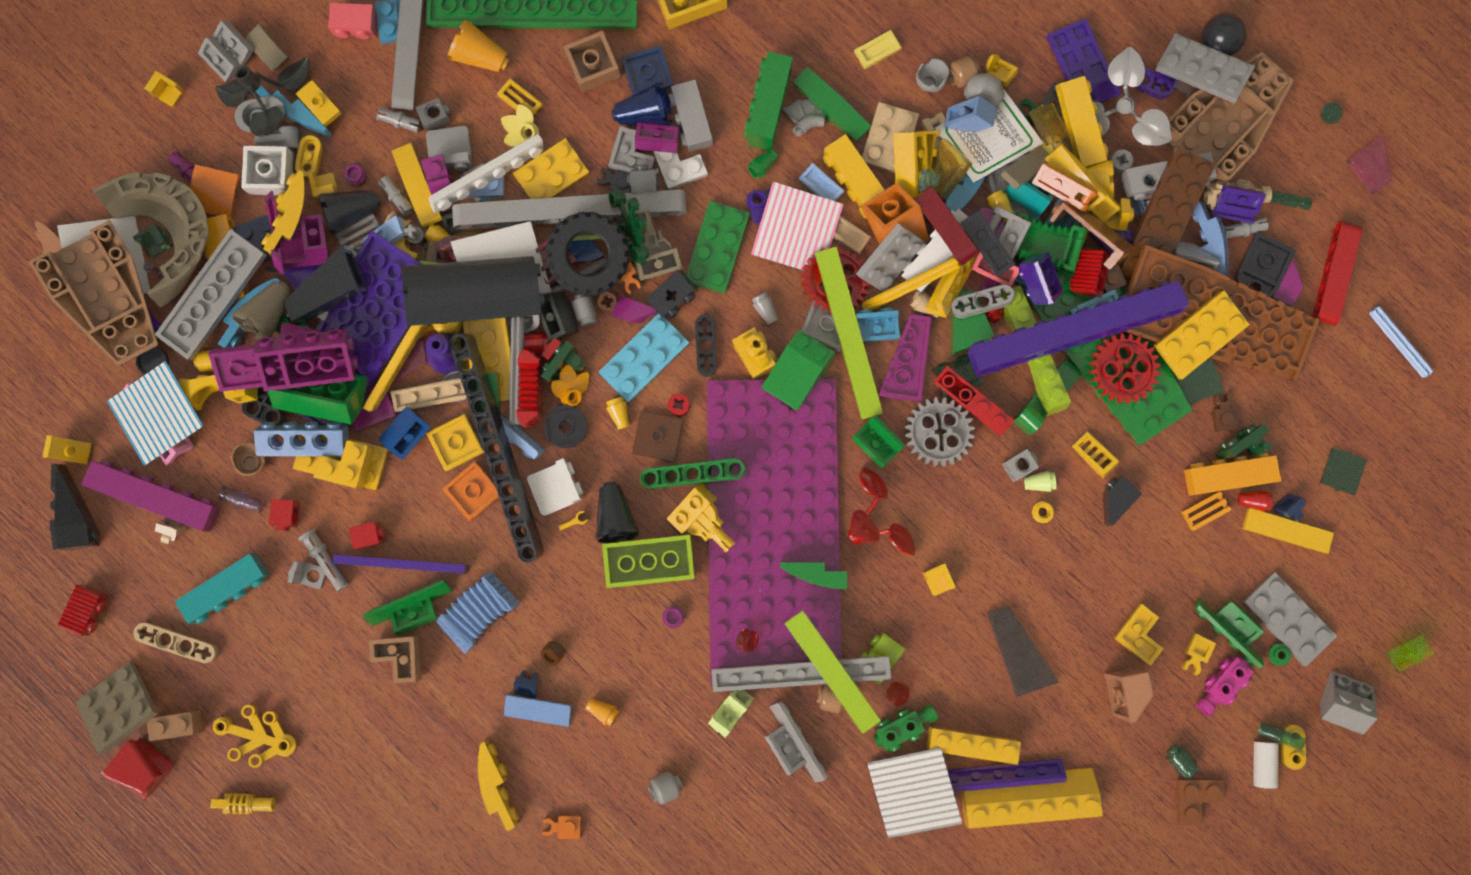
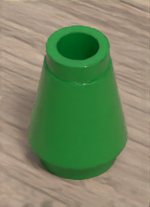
M769 149L752 159L747 166L749 173L755 179L763 178L778 159V155L774 150Z

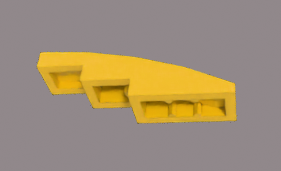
M408 143L392 150L397 168L421 226L424 228L443 220L440 211L435 214L430 207L428 197L431 196L412 144Z

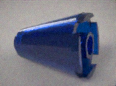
M662 82L655 83L615 103L614 109L611 110L613 120L617 121L619 125H637V122L670 125L672 119L668 120V114H672L667 90L662 91L661 86L664 84Z

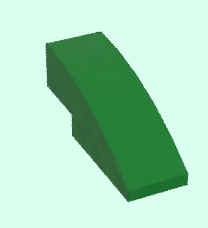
M780 563V568L805 582L822 587L847 589V571H825V563Z

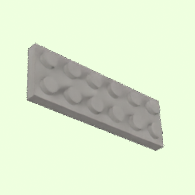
M230 229L155 335L187 360L192 361L264 261L267 254Z

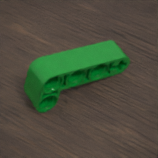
M1067 359L1057 367L1064 387L1068 391L1082 375V372ZM1037 392L1016 415L1013 421L1028 436L1033 434L1046 420V415Z

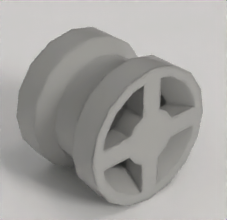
M1123 149L1116 151L1109 159L1113 160V173L1116 175H1121L1133 164L1132 154Z

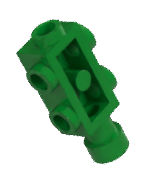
M929 704L923 707L924 710L918 713L914 709L909 711L908 708H904L897 712L898 717L891 721L889 718H885L877 723L878 727L875 728L877 734L873 735L878 747L883 746L885 751L890 749L892 752L901 748L903 742L909 739L912 742L922 737L921 733L925 731L923 725L939 720L932 705ZM913 722L914 728L908 730L906 728L907 723ZM893 732L895 734L894 739L888 740L887 734Z

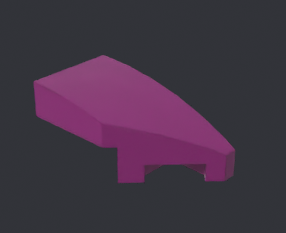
M1291 261L1279 289L1272 296L1290 306H1293L1303 288L1294 261Z
M622 296L618 297L617 304L612 312V316L630 323L636 322L637 324H641L644 319L651 315L655 316L658 314L653 307Z

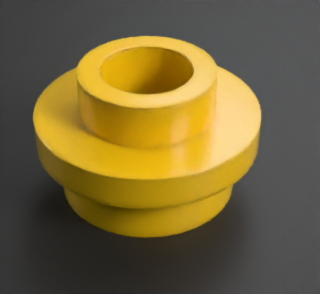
M1038 502L1032 508V516L1039 523H1047L1053 518L1054 509L1048 502ZM1041 508L1045 509L1046 515L1044 517L1040 516L1039 510Z

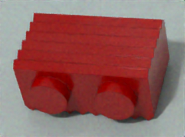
M1081 249L1075 274L1070 279L1071 291L1079 296L1102 297L1108 268L1103 264L1111 255L1105 250Z
M76 585L57 626L80 636L90 635L97 628L98 621L96 620L99 613H102L107 606L106 598L108 595L87 585Z

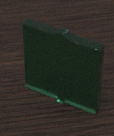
M1212 359L1204 361L1183 379H1178L1176 376L1189 404L1224 392L1219 378L1220 373H1217Z
M1331 448L1320 483L1334 488L1335 491L1356 495L1367 460L1352 455V452Z

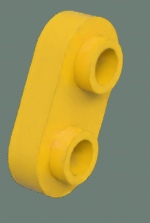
M305 136L299 143L295 169L296 172L298 170L302 171L305 179H309V172L317 175L323 146L315 136ZM312 145H315V149L313 151H309V148ZM307 166H311L309 171H305Z
M1294 724L1285 725L1280 732L1281 761L1286 767L1298 770L1306 763L1305 732L1300 726ZM1294 732H1296L1297 738L1295 740L1292 739V734ZM1294 755L1298 756V760L1296 762H1293Z

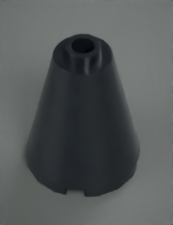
M372 190L318 194L319 202L332 236L379 211L378 206H381L378 194H373Z
M616 482L604 483L603 487L599 489L596 541L598 540L600 544L617 543L619 539L625 537L626 541L638 537L639 529L621 485L616 484Z

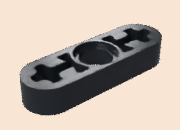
M703 314L695 321L697 370L701 376L711 377L716 372L715 325L711 316ZM705 319L707 323H711V326H707V335L699 337V334L703 335V327L699 326V324ZM704 340L712 343L711 350L707 352L702 351L699 347L700 343ZM713 354V358L708 357L709 365H713V368H710L709 372L706 373L704 369H701L705 362L704 357L700 358V355L709 356Z

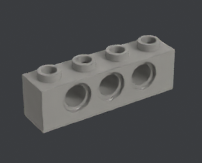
M1211 152L1198 155L1213 162ZM1168 161L1126 169L1121 174L1126 199L1134 198V201L1146 199L1147 195L1153 194ZM1215 167L1206 186H1209L1210 182L1217 177ZM1144 178H1148L1152 182V186L1146 185Z

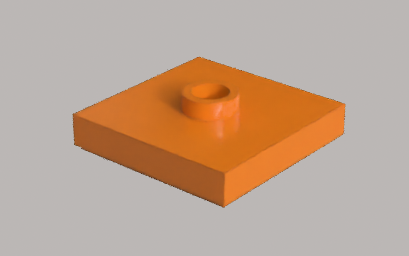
M477 461L471 463L442 488L469 522L474 520L499 498L494 481Z

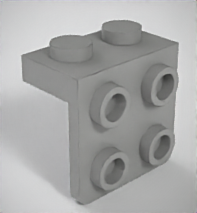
M466 126L431 130L426 133L429 157L443 154L448 171H462L467 168H473L469 130Z

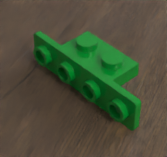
M445 580L435 581L430 586L414 590L409 595L393 599L390 603L381 607L372 608L369 612L364 613L363 616L371 626L390 619L394 633L399 636L438 619L433 600L451 593L452 589Z
M1198 598L1195 607L1199 616L1203 619L1207 618L1217 633L1220 635L1223 633L1234 649H1240L1245 654V659L1251 665H1256L1261 669L1264 666V660L1249 644L1262 635L1264 629L1233 599H1230L1219 610L1214 612L1202 599Z

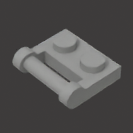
M995 206L993 210L994 215L989 226L995 232L1001 218L1007 219L998 239L1013 260L1031 223Z

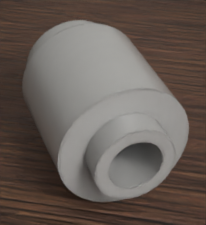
M575 296V300L571 303L576 320L580 323V326L583 327L596 323L597 312L592 296Z

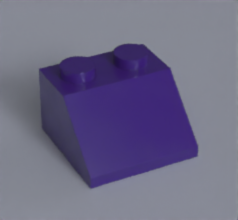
M1049 251L1024 259L1019 264V274L1022 279H1025L1027 285V296L1030 300L1032 299L1034 305L1052 304L1064 292Z

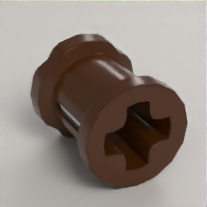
M606 291L598 295L597 303L601 309L611 311L617 304V299L612 292ZM605 295L613 298L610 306H606L605 303L601 304Z

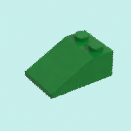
M798 330L784 349L764 382L762 389L798 412L833 364L835 352L801 330Z

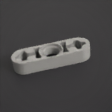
M1000 285L957 297L951 305L952 313L955 317L963 319L1007 307L1014 300V291L1008 285ZM1005 291L1006 294H1010L1007 296V300H1003L1000 297L1001 292ZM991 294H994V298H996V299H995V301H996L995 304H993V299H992ZM979 297H987L989 304L985 307H980L976 301ZM969 300H973L975 309L971 310V306H968L970 305ZM962 303L963 306H967L964 312L957 309L958 304Z

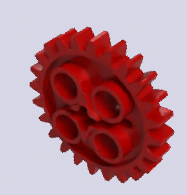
M839 246L837 250L842 268L849 269L851 272V276L845 275L853 307L856 309L858 303L861 304L864 301L862 296L866 297L868 291L865 289L870 284L856 274L861 268L860 265L863 259L857 261L855 259L857 253L850 256V249H847L844 253L841 246ZM815 251L813 258L809 257L807 260L808 264H805L803 270L806 272L801 274V278L806 279L802 281L801 286L807 287L803 294H810L807 301L814 300V308L820 305L822 306V313L827 308L829 309V314L832 315L826 293L819 289V286L823 285V281L815 257Z
M1123 333L1118 335V339L1115 335L1110 336V342L1105 339L1102 341L1103 346L1098 345L1095 347L1099 353L1091 354L1095 361H1091L1088 364L1093 366L1094 369L1088 371V373L1094 374L1095 377L1090 381L1098 383L1094 388L1095 390H1103L1100 396L1109 394L1108 401H1112L1116 397L1117 404L1122 403L1123 399L1126 404L1131 403V399L1134 402L1140 401L1139 396L1142 398L1147 397L1146 391H1154L1151 384H1158L1154 377L1161 375V373L1155 371V368L1160 367L1161 364L1155 363L1154 360L1159 356H1152L1151 353L1154 351V347L1146 348L1148 341L1140 343L1141 336L1133 340L1131 333L1126 336V339ZM1120 348L1124 349L1127 353L1125 359L1119 355ZM1136 354L1137 357L1126 367L1125 370L1127 372L1122 373L1115 384H1113L1112 380L1121 373L1123 365L1129 363L1133 355ZM1137 362L1143 365L1142 373L1136 369ZM1106 365H1110L1113 368L1112 376L1106 373ZM1123 379H1127L1130 382L1129 389L1123 387Z

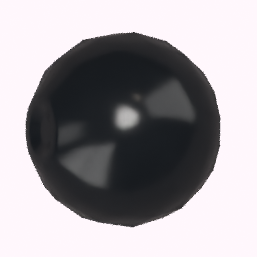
M1228 12L1217 14L1206 22L1201 33L1202 44L1227 55H1234L1242 49L1247 38L1246 25L1235 14Z

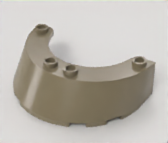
M140 172L126 174L92 189L93 193L105 205L112 217H148L161 223L171 234L175 254L168 262L160 266L164 278L153 289L147 291L148 295L160 308L181 293L188 284L205 250L208 238V220L199 198L184 183L173 179L171 176L155 172L154 174H141Z

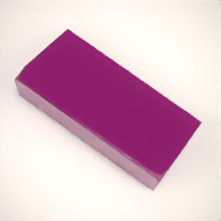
M637 122L635 149L677 153L680 127Z

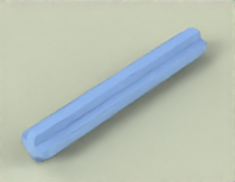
M1380 306L1375 307L1369 312V315L1423 378L1429 376L1433 372L1432 367Z

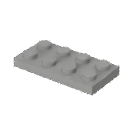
M1175 33L1160 59L1156 71L1235 104L1255 66Z
M1272 572L1242 601L1278 641L1290 649L1291 654L1302 666L1307 667L1337 637L1276 572Z

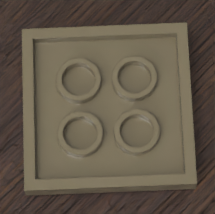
M130 661L76 701L95 749L101 755L106 754L158 714L136 665Z

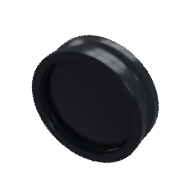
M154 347L136 357V366L142 374L146 375L164 361L169 366V357L164 350Z

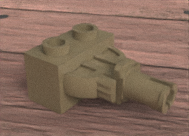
M650 210L644 211L647 228L642 230L643 245L648 248L649 258L645 264L635 263L640 281L682 269L677 248H672L670 242L663 237L661 230L657 231L659 237L657 239ZM637 213L636 215L640 217L643 216V213Z

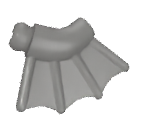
M796 99L792 105L782 108V111L796 124L793 127V132L796 136H802L803 133H807L813 127H824L825 114L810 103L809 99Z

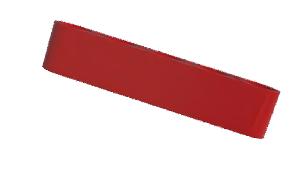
M1339 221L1334 228L1312 315L1313 318H1318L1320 322L1335 326L1341 318L1362 235L1361 226Z

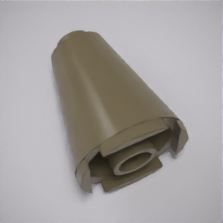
M281 281L278 283L272 282L234 311L232 314L233 320L247 333L251 331L257 334L255 336L257 339L272 337L286 308L284 301L291 295L289 286Z

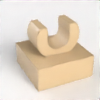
M164 518L156 523L155 531L162 533L161 542L169 545L171 540L175 541L179 535L186 532L187 525Z

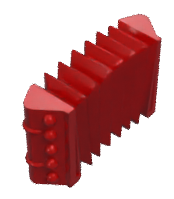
M523 350L517 359V365L521 368L518 371L521 375L517 377L521 382L517 385L521 389L517 391L520 394L517 397L520 402L516 405L520 408L516 410V416L522 426L531 428L539 421L544 420L541 415L544 412L541 408L544 404L541 401L544 395L541 391L545 388L541 383L545 380L541 377L543 374L541 369L545 363L534 352L531 353L528 350Z

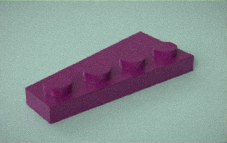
M909 315L878 397L921 402L931 317Z

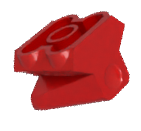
M139 737L137 741L129 740L103 770L101 775L105 779L133 790L145 800L173 769V764L169 757L161 755L156 751L152 743L144 741Z

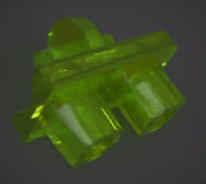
M1423 634L1386 652L1387 657L1397 672H1402L1434 655Z

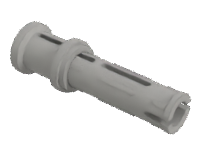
M316 528L311 529L300 536L298 540L300 542L303 541L309 551L308 555L316 559L338 592L346 587L348 582H346L338 567L327 553L326 543L323 544L316 534ZM326 562L328 563V565L330 566V568L332 569V571H333L334 574L336 575V578L333 576V574L331 573V571H330L329 568L327 567Z

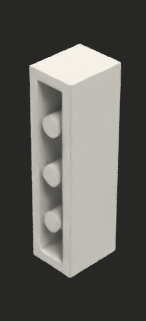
M960 209L956 212L954 210L951 211L959 223L968 217ZM936 230L930 235L932 238L928 245L924 243L917 253L918 257L913 262L911 260L907 262L903 270L904 273L901 275L906 280L944 263L954 256ZM931 282L917 289L923 292Z

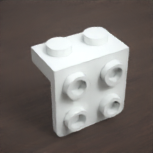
M564 458L556 461L555 465L527 477L540 513L544 516L582 501L581 494H584L579 482L575 483L573 474H575L571 462L567 463Z

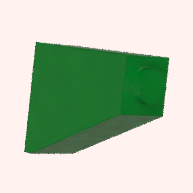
M963 289L958 297L975 293L974 289L970 291ZM977 299V305L982 307L979 300ZM969 300L970 305L968 306H971V310L975 309L973 300ZM960 303L958 304L957 309H960L961 312H964L965 307L967 306H963V304ZM951 308L950 352L952 356L970 349V346L979 340L986 342L995 336L985 313L960 319L953 315Z

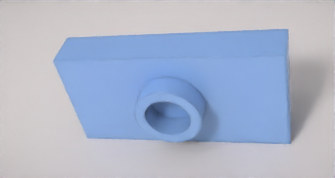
M814 163L798 178L813 194L832 201H836L844 193V190Z
M397 215L374 230V232L392 244L406 236L401 217Z

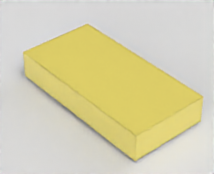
M889 30L855 49L854 53L865 70L900 51L901 45L892 30Z

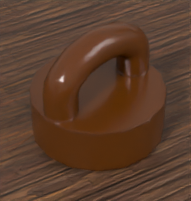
M549 641L543 647L540 654L546 663L557 665L564 657L565 651L557 642Z

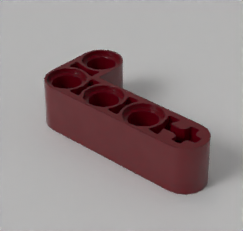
M932 185L913 198L920 205L922 212L961 265H964L980 253Z

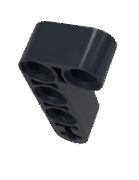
M258 387V400L242 404V412L247 417L260 423L271 422V416L276 412L278 419L274 422L275 425H283V423L287 422L286 413L282 410L273 409L268 391L262 394V387ZM258 404V411L253 414L251 409L253 405Z

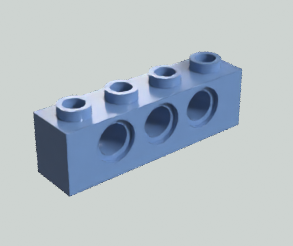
M274 422L261 423L254 430L256 456H342L346 441H349L348 425H340V422H329L327 425H319L318 422H308L305 425H297L296 422H286L283 425H275ZM276 434L281 435L284 439V442H280L277 439ZM298 434L303 435L306 442L300 441ZM320 434L325 435L328 439V442L322 441L320 439Z

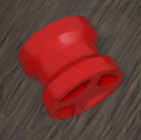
M678 393L669 398L668 408L674 416L681 417L688 413L690 403L685 395Z

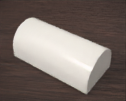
M1254 741L1253 786L1278 788V742Z

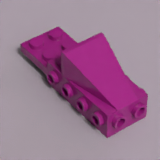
M282 323L279 337H263L257 339L256 344L211 349L208 354L220 392L263 387L264 391L352 381L355 378V369H359L358 358L353 356L352 352L354 350L353 337H349L347 329H331L321 332L289 323Z

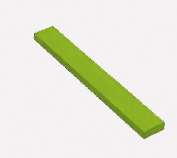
M837 247L816 252L815 257L861 419H866L874 415L883 414Z

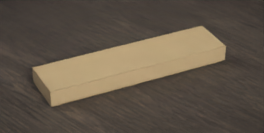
M460 378L391 391L395 412H401L406 406L410 409L467 399Z

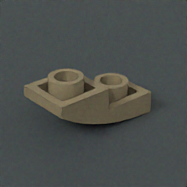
M260 23L245 37V40L255 49L254 52L273 72L289 57L275 42L276 39Z

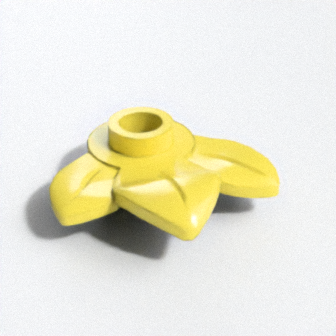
M519 104L517 106L516 115H508L501 118L502 124L508 132L504 143L511 147H516L539 134V129L534 124L533 113L524 105ZM528 129L532 130V135L530 137L527 136Z

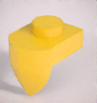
M998 54L991 55L986 63V73L995 75L1005 88L1018 73L1017 67L1000 59Z
M1121 198L1119 203L1121 209L1117 211L1116 215H1112L1104 222L1116 231H1126L1129 221H1132L1134 217V208H1131L1130 199Z

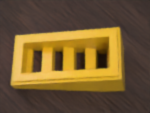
M1088 431L1072 445L1073 449L1103 479L1119 464V460ZM1089 440L1091 444L1085 450H1082L1081 447ZM1096 447L1097 450L1089 456L1088 453ZM1102 453L1104 456L1096 463L1094 460ZM1109 460L1110 463L1103 469L1101 465Z

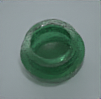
M1328 103L1321 109V119L1327 124H1335L1343 116L1342 108L1336 103Z

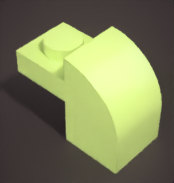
M745 690L731 691L713 714L708 724L726 738L738 719L748 709L754 697Z

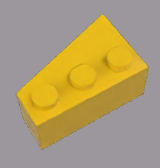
M941 130L894 133L895 182L912 198H915L932 185L934 170L931 169L933 157L937 156V149L934 148L936 137L940 136Z

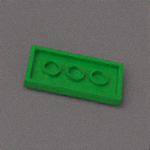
M709 201L686 273L695 286L722 294L726 293L750 216L749 212Z

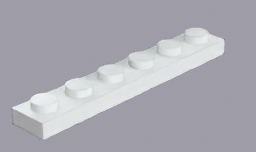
M539 134L531 137L429 196L430 207L435 214L439 211H444L454 202L467 198L473 191L483 189L492 180L500 179L511 169L519 168L530 158L538 157L543 151L542 138Z

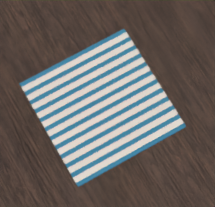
M166 361L107 401L144 466L203 427L202 422Z

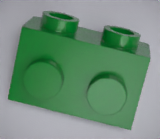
M876 415L851 438L881 469L905 447L901 439Z

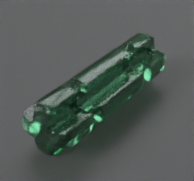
M1273 190L1270 203H1279L1280 205L1294 208L1298 206L1300 209L1308 210L1312 206V199L1309 197L1301 198L1299 195L1285 192L1281 194L1280 191Z

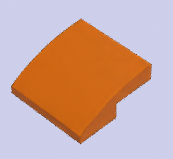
M195 165L190 189L199 198L207 214L216 216L226 214L232 218L237 200L235 195L240 176Z

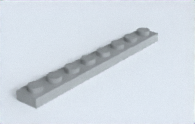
M889 655L838 659L854 682L891 679ZM811 661L712 668L711 670L713 692L827 684Z

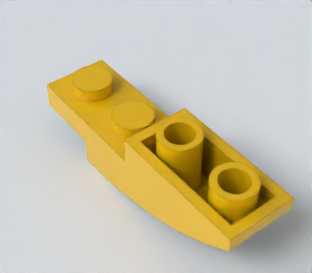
M1062 143L1045 157L1050 166L1082 184L1094 188L1098 192L1096 197L1089 202L1088 211H1092L1100 220L1105 222L1121 209L1120 205L1091 176V172ZM1078 191L1075 197L1081 199L1084 194Z
M298 170L297 174L292 172L286 182L289 185L286 193L281 191L275 201L278 204L277 210L284 214L283 216L278 214L272 226L276 227L272 235L267 233L261 243L265 246L263 251L271 255V250L275 249L281 237L290 241L299 221L304 199L303 172Z
M486 740L480 744L478 755V777L481 794L489 815L498 811L506 830L509 831L518 825L517 820H519V816L515 808H511L507 801L509 795L506 789L500 786V784L507 780V770L503 763L499 764L495 745L493 743L490 744Z

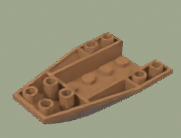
M1263 52L1246 61L1254 65L1255 68L1235 104L1200 89L1192 94L1169 118L1172 135L1171 146L1173 148L1179 147L1195 155L1211 152L1213 162L1216 163L1215 171L1217 177L1215 179L1228 182L1256 153L1294 81Z
M108 220L89 230L91 234L55 253L47 251L28 262L50 299L117 366H120L158 346V341L134 260L112 222Z

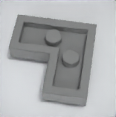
M622 126L619 127L608 164L610 169L630 174L632 169H636L635 165L646 164L648 168H653L655 157L636 152V130Z

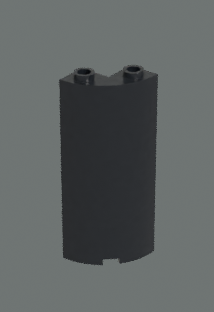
M534 256L401 266L407 326L541 315V306H544V295L539 293L538 277H541L540 264H535Z

